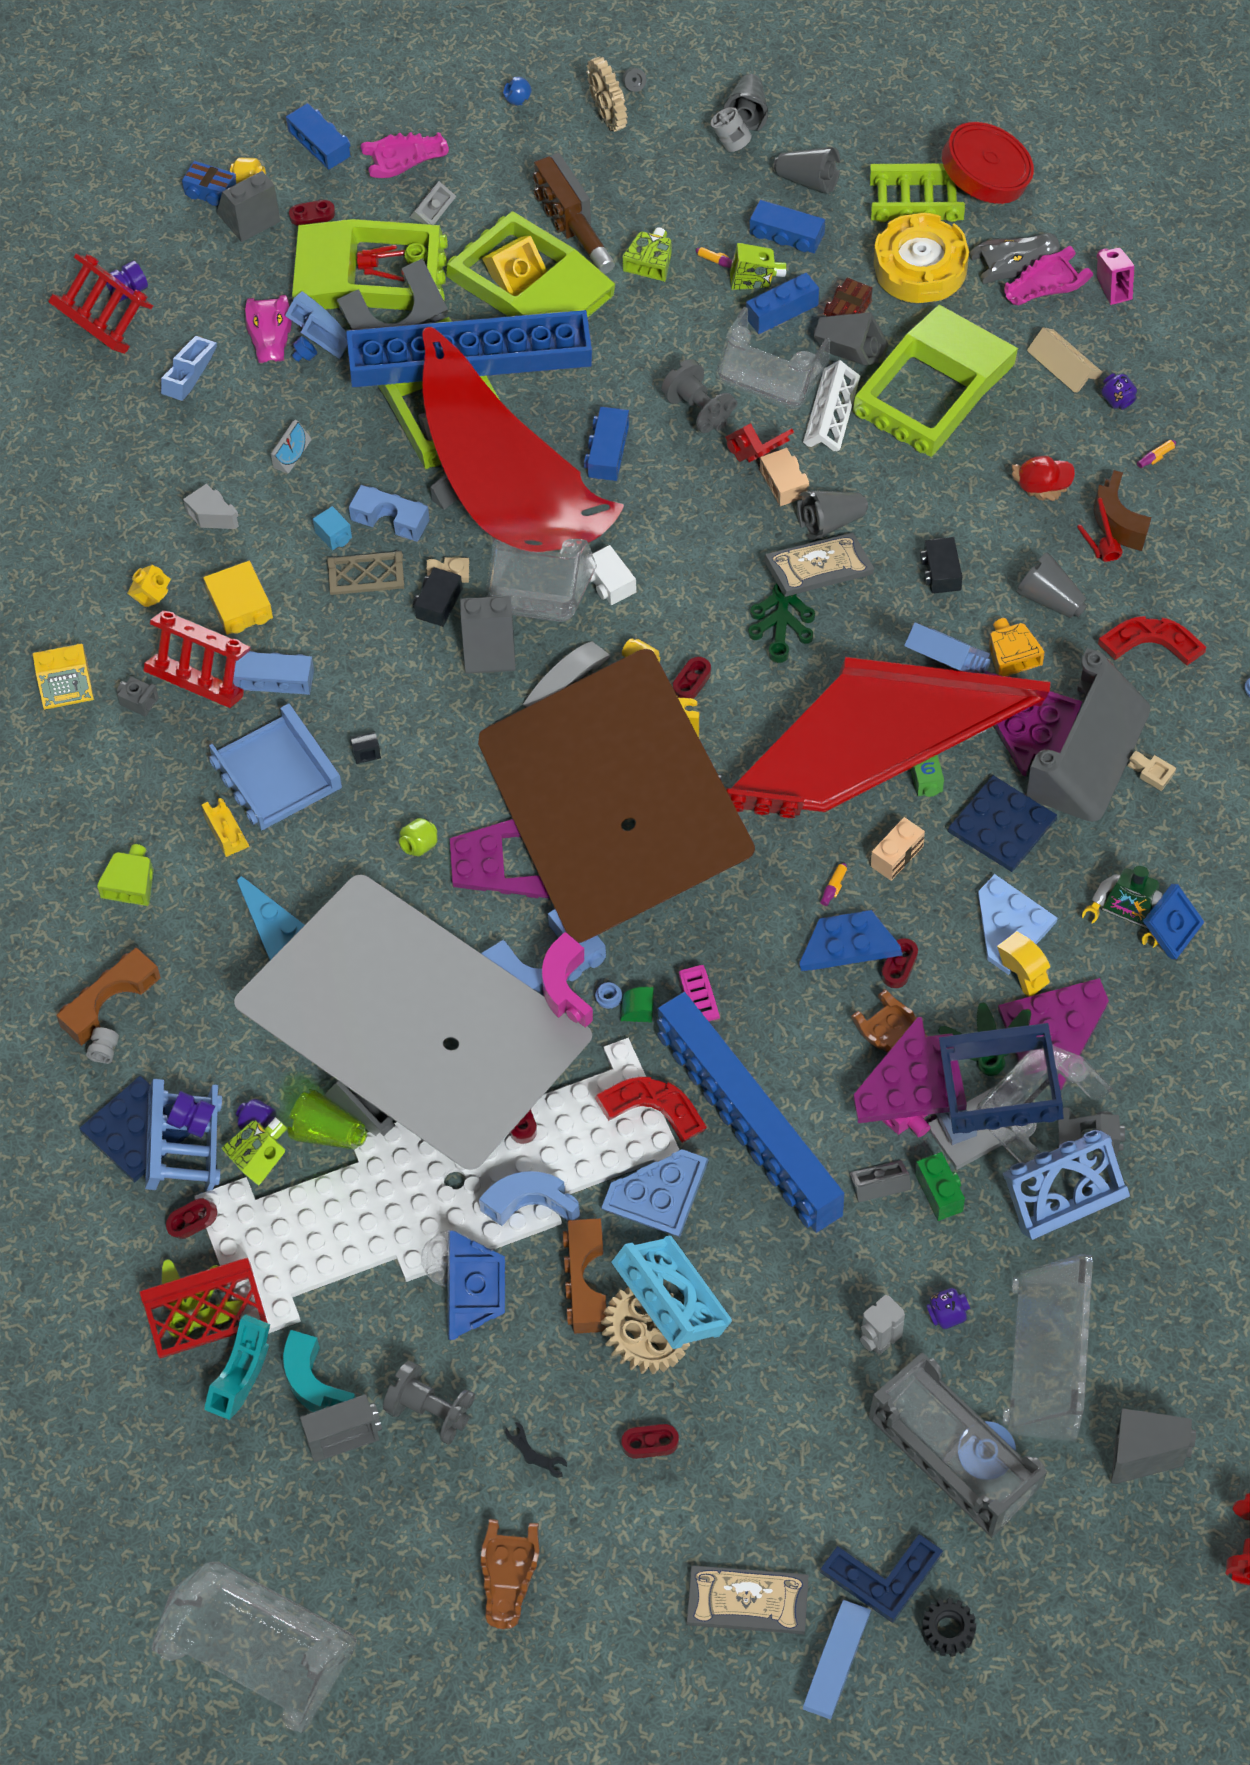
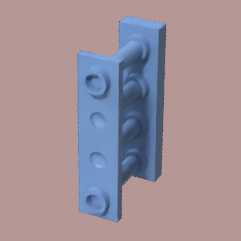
M153 1079L148 1093L145 1189L156 1190L160 1180L164 1181V1178L205 1181V1192L213 1190L214 1186L219 1185L220 1169H216L217 1112L221 1111L222 1096L218 1095V1085H212L208 1097L193 1096L196 1103L203 1100L215 1105V1109L205 1130L207 1132V1145L170 1143L166 1142V1139H162V1131H166V1129L187 1130V1127L184 1126L179 1129L166 1123L168 1118L167 1115H163V1107H166L167 1104L174 1105L178 1094H170L167 1090H164V1080ZM169 1153L206 1157V1171L166 1167L165 1164H161V1156Z

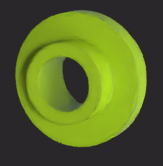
M420 243L410 244L404 253L405 260L409 264L422 258L425 262L428 258L426 248Z

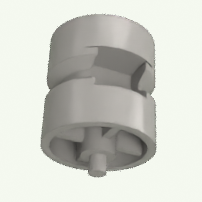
M725 108L719 111L711 120V126L726 151H738L750 142L752 135L746 124L743 123V119L736 108Z

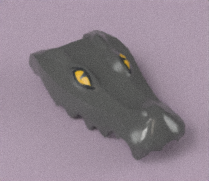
M1047 232L1030 238L985 241L973 248L969 255L972 260L980 259L984 256L990 268L981 274L982 282L986 284L999 279L1016 278L1019 274L1021 275L1022 272L1026 271L1029 265L1032 267L1035 260H1040L1044 255L1058 253L1060 245L1055 235Z

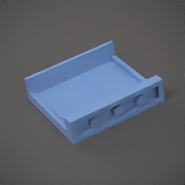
M290 704L280 708L282 717L220 750L217 751L213 744L209 745L211 752L209 761L215 770H221L223 773L221 778L225 786L233 788L236 802L240 807L243 805L248 810L246 815L252 825L257 823L261 831L342 788L339 773Z

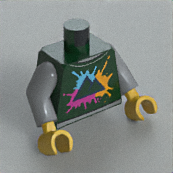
M1136 866L1133 870L1126 868L1121 875L1114 874L1101 882L1092 898L1094 902L1084 909L1082 918H1084L1087 911H1092L1095 914V918L1092 921L1094 923L1099 917V907L1102 905V911L1148 929L1143 920L1163 896L1159 892L1160 883L1148 877L1149 870L1144 866ZM1149 931L1143 936L1142 943L1143 945H1145L1148 941V937L1152 936L1155 940L1153 944L1154 948L1159 943L1152 935V933Z

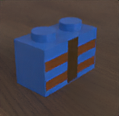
M194 161L182 179L184 193L191 199L204 200L213 206H217L220 203L222 192L236 185V174Z

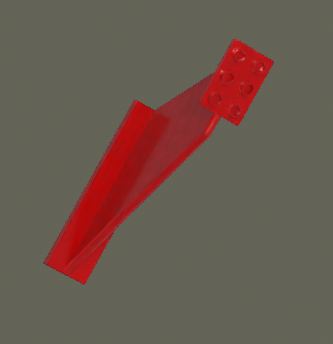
M845 657L839 677L731 789L728 788L726 791L737 812L753 810L757 815L778 813L783 818H795V815H800L801 810L826 812L1031 706L1041 707L1050 692V682Z

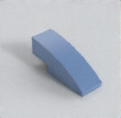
M304 292L299 293L293 299L285 316L303 328L301 331L303 335L340 359L348 346L347 333L321 305Z
M195 336L173 358V367L161 378V394L183 401L211 360L217 343Z

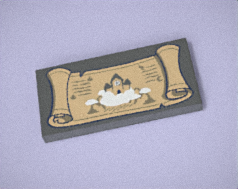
M854 533L765 554L764 558L766 565L785 597L869 576L874 573V567Z
M691 1566L687 1625L805 1635L809 1575Z

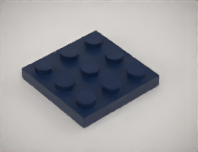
M993 775L949 826L948 832L1013 872L1056 821L1057 814Z
M141 1076L79 1128L81 1133L134 1183L146 1173L148 1093L151 1085ZM167 1104L166 1107H163V1115H167V1118L173 1105ZM166 1129V1131H162V1139H166V1142L181 1143L190 1135L187 1130Z

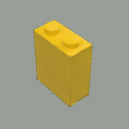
M250 560L203 577L207 594L226 635L240 633L247 627L255 624L262 625L273 618L270 602Z

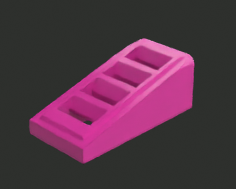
M704 965L679 971V983L682 991L686 992L692 1001L707 997V1000L694 1004L698 1009L711 1008V1010L702 1012L708 1021L719 1019L720 1015ZM701 987L704 988V989L699 990V991L690 992V990H693V989H697V988H701Z

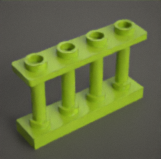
M943 164L870 165V185H877L878 202L872 203L871 220L886 222L900 216L919 213L939 215L941 220H948L950 222L964 220L965 203L957 202L956 184L947 174ZM887 185L901 186V202H887ZM910 185L924 186V202H910ZM933 185H947L948 202H934Z

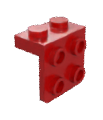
M750 423L727 435L725 438L728 449L739 462L745 459L751 462L790 441L788 436L793 434L794 431L791 428L762 444Z

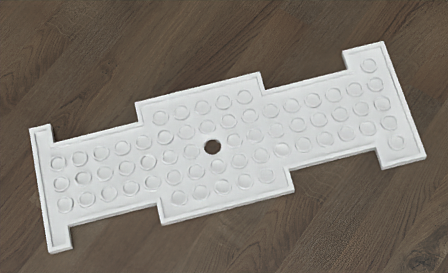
M629 1038L603 1047L612 1070L546 1093L531 1108L537 1125V1135L533 1141L527 1144H520L515 1142L509 1133L477 1169L468 1170L462 1168L396 1122L394 1123L395 1126L385 1136L381 1133L375 1136L368 1132L350 1139L358 1163L257 1200L254 1198L247 1177L195 1196V1200L204 1198L212 1201L217 1207L216 1220L206 1229L219 1265H225L248 1257L268 1324H271L269 1333L301 1322L292 1297L394 1259H397L406 1282L448 1267V1230L455 1231L490 1250H494L562 1224L559 1214L546 1206L537 1204L527 1205L518 1209L503 1226L482 1213L479 1204L480 1197L494 1183L506 1176L527 1171L547 1173L564 1181L565 1194H572L656 1161L659 1162L679 1151V1148L664 1115L660 1111L652 1107L640 1106L630 1109L608 1121L595 1100L597 1094L624 1080L646 1077ZM522 1124L518 1128L525 1129L527 1125ZM452 1172L463 1174L466 1178L464 1185L459 1189L446 1186L444 1180L448 1174ZM249 1279L237 1282L232 1292L246 1298L251 1289ZM252 1295L250 1301L256 1303L254 1295ZM250 1305L246 1306L240 1317L242 1318L246 1314L260 1319L258 1309Z

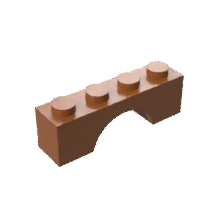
M138 948L124 954L114 967L104 971L94 984L84 988L74 1001L61 1008L56 1015L60 1027L82 1046L91 1038L93 1030L101 1027L98 1015L103 1003L111 996L122 992H133L142 995L161 979L158 967Z
M601 1218L568 1220V1231H563L564 1248L569 1247L570 1256H564L565 1273H571V1282H566V1299H572V1308H567L568 1325L574 1326V1334L603 1332L607 1328V1326L601 1324V1321L607 1317L603 1313L606 1309V1295L592 1290L583 1279V1273L587 1265L595 1258L603 1255Z

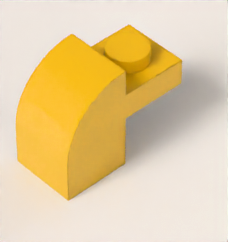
M1016 931L997 946L1003 966L1018 975L1022 991L1025 995L1031 997L1050 983L1046 972L1050 968V964L1041 949L1031 939Z

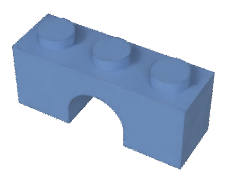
M363 485L360 486L349 506L351 520L370 527H374L376 521L383 516L395 517L393 521L395 535L418 542L430 520L428 506L420 502L404 499L396 494L391 495L377 488Z

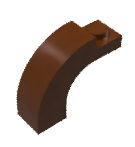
M1113 470L1111 480L1106 478L1104 486H1098L1093 509L1095 519L1101 530L1105 533L1098 505V498H1102L1112 537L1123 546L1142 551L1152 517L1134 513L1121 504L1118 498V489L1123 472Z

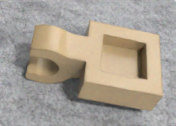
M445 557L444 563L435 559L427 560L428 576L435 567L461 575L462 583H469V558Z
M1135 751L1129 759L1131 761L1128 767L1141 772L1140 779L1160 791L1164 789L1176 771L1174 766L1155 755L1149 760L1141 753Z

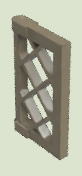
M402 551L328 557L330 595L403 589ZM395 559V564L391 567L382 562V560ZM374 561L366 570L357 564L359 562ZM349 563L342 572L336 569L337 564ZM377 565L387 570L379 579L370 573ZM353 566L362 572L355 581L345 575ZM391 573L397 579V581L382 582ZM366 575L375 581V583L358 584ZM343 578L351 585L337 586V582Z

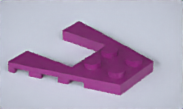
M513 819L450 838L453 887L479 891L491 890L509 895L513 893L526 895L531 898H550L540 876L505 878L502 838L521 837Z

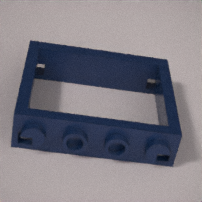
M1048 1023L939 1037L953 1134L970 1133L985 1129L996 1130L1001 1127L1025 1126L1031 1123L1054 1122L1064 1119L1063 1103ZM1043 1049L1052 1100L958 1112L951 1061Z

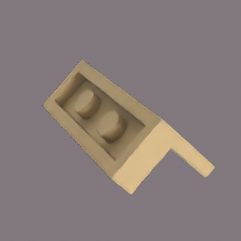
M1043 327L1027 349L1033 357L1076 393L1081 390L1089 378L1096 380L1103 373L1054 329Z

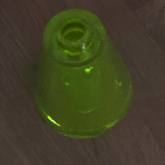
M309 1089L310 1093L303 1092L295 1102L289 1117L294 1119L293 1126H288L287 1130L289 1138L292 1140L352 1150L365 1143L367 1138L365 1125L320 1092Z

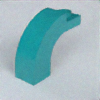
M246 1314L240 1318L231 1356L220 1376L210 1384L204 1410L228 1420L239 1411L265 1361L269 1344L266 1341L271 1324Z
M290 1330L284 1347L283 1363L288 1384L297 1400L310 1411L316 1412L325 1409L327 1406L331 1407L356 1398L354 1393L327 1386L315 1378L312 1369L320 1349L317 1337Z

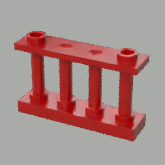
M75 254L74 258L83 264L67 294H63L62 297L52 294L48 302L109 348L125 354L130 346L123 341V334L140 306L152 310L154 305L146 300L148 298L147 295L136 289L133 291L99 266V260L89 254H86V256ZM90 271H93L99 278L83 306L78 308L74 305L76 302L74 299ZM108 282L116 289L99 318L94 320L90 317L92 314L90 311ZM124 294L132 301L116 329L109 331L106 323Z
M163 610L150 620L151 625L161 629L158 653L144 663V672L228 708H231L241 700L244 689L233 684L236 661L250 651V646L241 643L237 639H231L176 616L170 611ZM171 633L183 638L180 662L168 656ZM193 643L205 647L201 671L190 666ZM214 652L226 656L223 680L211 675Z

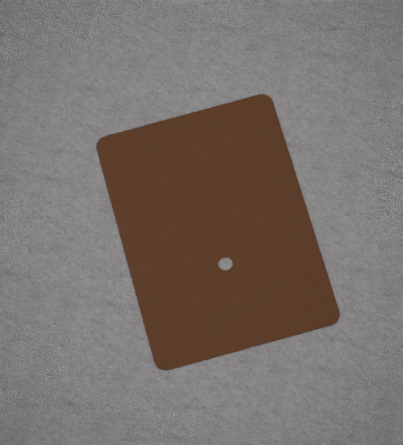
M641 649L483 729L479 733L478 745L565 931L578 943L585 942L749 859L755 851V845L661 664L655 653L650 649ZM625 819H634L636 825L632 830L625 831L621 828V824Z

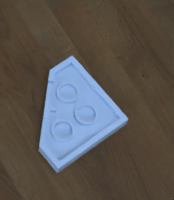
M995 874L978 891L987 960L1009 975L1012 971L1003 966L997 946L1016 931L1037 944L1056 924L1057 917Z

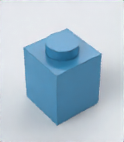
M333 506L313 518L315 533L331 550L345 546L352 538L350 524Z

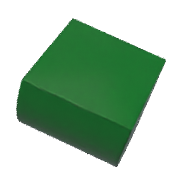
M637 987L623 994L620 1021L652 1022L653 987Z

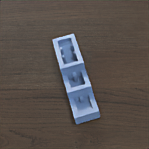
M846 1600L842 1601L813 1677L803 1710L830 1720L832 1719L868 1622L871 1609Z

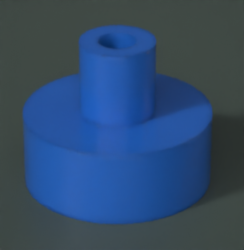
M301 336L294 342L293 345L296 351L292 356L296 361L299 362L302 358L310 361L317 355L316 348L306 338Z

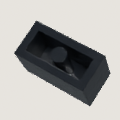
M955 538L925 540L924 550L920 551L921 565H926L927 568L924 571L925 585H930L932 594L961 591L963 577Z
M434 567L431 574L425 577L420 595L417 594L414 598L413 609H415L416 619L444 627L463 589L461 575Z

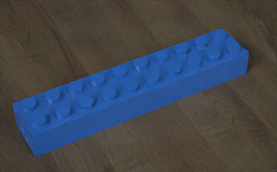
M586 310L346 331L352 387L423 381L425 361L423 330L427 327L435 328L467 358L479 376L592 366V347ZM433 342L436 357L442 359L444 353L441 343Z
M686 992L658 1008L657 1023L659 1032L657 1035L664 1046L669 1045L674 1051V1059L680 1066H686L693 1084L696 1086L700 1084L704 1089L703 1093L706 1100L711 1106L715 1104L720 1110L719 1115L722 1121L727 1126L731 1124L736 1130L735 1136L740 1144L743 1146L747 1144L752 1151L751 1156L758 1166L763 1165L768 1171L766 1173L772 1185L775 1187L779 1185L783 1190V1197L790 1207L795 1206L800 1212L799 1218L804 1226L807 1228L811 1226L815 1233L842 1217L844 1207L843 1190Z

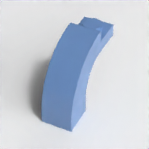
M527 1171L506 1176L494 1183L479 1199L480 1211L501 1226L506 1223L515 1211L533 1204L546 1206L567 1221L578 1220L580 1217L579 1203L572 1195L565 1194L564 1181L542 1172Z

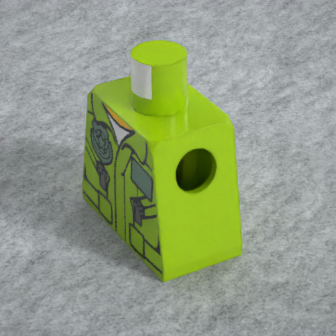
M655 228L653 234L640 232L623 255V271L665 282L672 254V243L670 238H666L667 232L662 228Z
M737 243L730 269L731 290L769 288L772 276L785 277L786 263L775 262L772 249Z
M276 1117L266 1128L255 1120L226 1143L222 1150L245 1175L259 1186L285 1153V1148L277 1139L288 1128Z

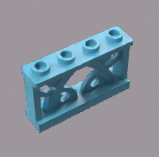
M672 1236L634 1245L633 1242L625 1244L611 1263L673 1349L681 1348L683 1344L709 1337H719L732 1322L731 1317ZM654 1256L659 1261L658 1264L655 1262ZM663 1279L678 1287L684 1296V1305L669 1294L663 1285Z

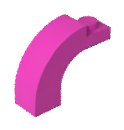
M564 932L551 945L545 955L542 966L543 993L549 1008L558 1018L566 1012L573 1022H579L586 1028L593 1021V1008L576 995L567 984L569 975L584 962V947Z

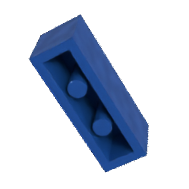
M308 103L286 116L288 131L328 170L351 157L349 149L351 145L345 135H341L331 122L328 123L323 118L319 110H314Z
M760 200L750 218V234L759 239L765 238L775 241L779 245H788L802 252L808 251L815 254L825 234V219Z
M804 273L747 301L746 319L755 331L761 334L818 306L819 287L807 273Z
M600 407L599 415L594 416L593 430H595V433L589 437L588 448L591 451L590 454H586L584 468L588 469L589 478L618 480L629 428V410Z

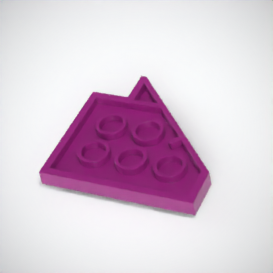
M988 671L985 672V674L997 675ZM1050 691L1041 707L1031 706L994 725L1023 776L1027 775L1032 760L1040 751L1052 750L1058 753L1061 752L1082 707V701Z
M1098 978L998 1005V1011L1005 1029L1024 1009L1031 1010L1029 1025L1049 1024L1061 1090L1108 1006L1109 1000L1101 980ZM1043 1049L1015 1053L1024 1078L1047 1072Z
M918 1017L854 1093L853 1100L857 1122L866 1123L949 1112L939 1037L953 1036V1034L926 1037L922 1017ZM958 1060L951 1061L958 1111L966 1110L967 1103Z

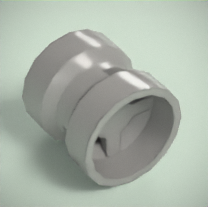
M95 1028L91 1036L92 1044L89 1045L86 1056L94 1062L111 1063L114 1057L113 1047L117 1045L119 1035L107 1028Z

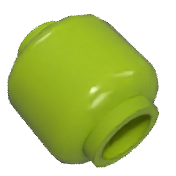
M417 818L403 827L399 834V844L402 850L409 855L417 857L435 847L438 841L435 825L422 818Z

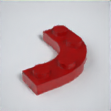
M1140 616L1126 620L1100 637L1098 645L1114 660L1141 643L1151 642L1163 645L1169 649L1186 666L1206 652V646L1189 630L1179 623L1163 617L1161 620L1146 619V616Z
M652 1077L630 1078L595 1096V1100L608 1121L630 1109L640 1106L652 1107L660 1111L668 1119L682 1143L702 1133L707 1128L692 1102L680 1089L669 1082L666 1084L651 1079Z

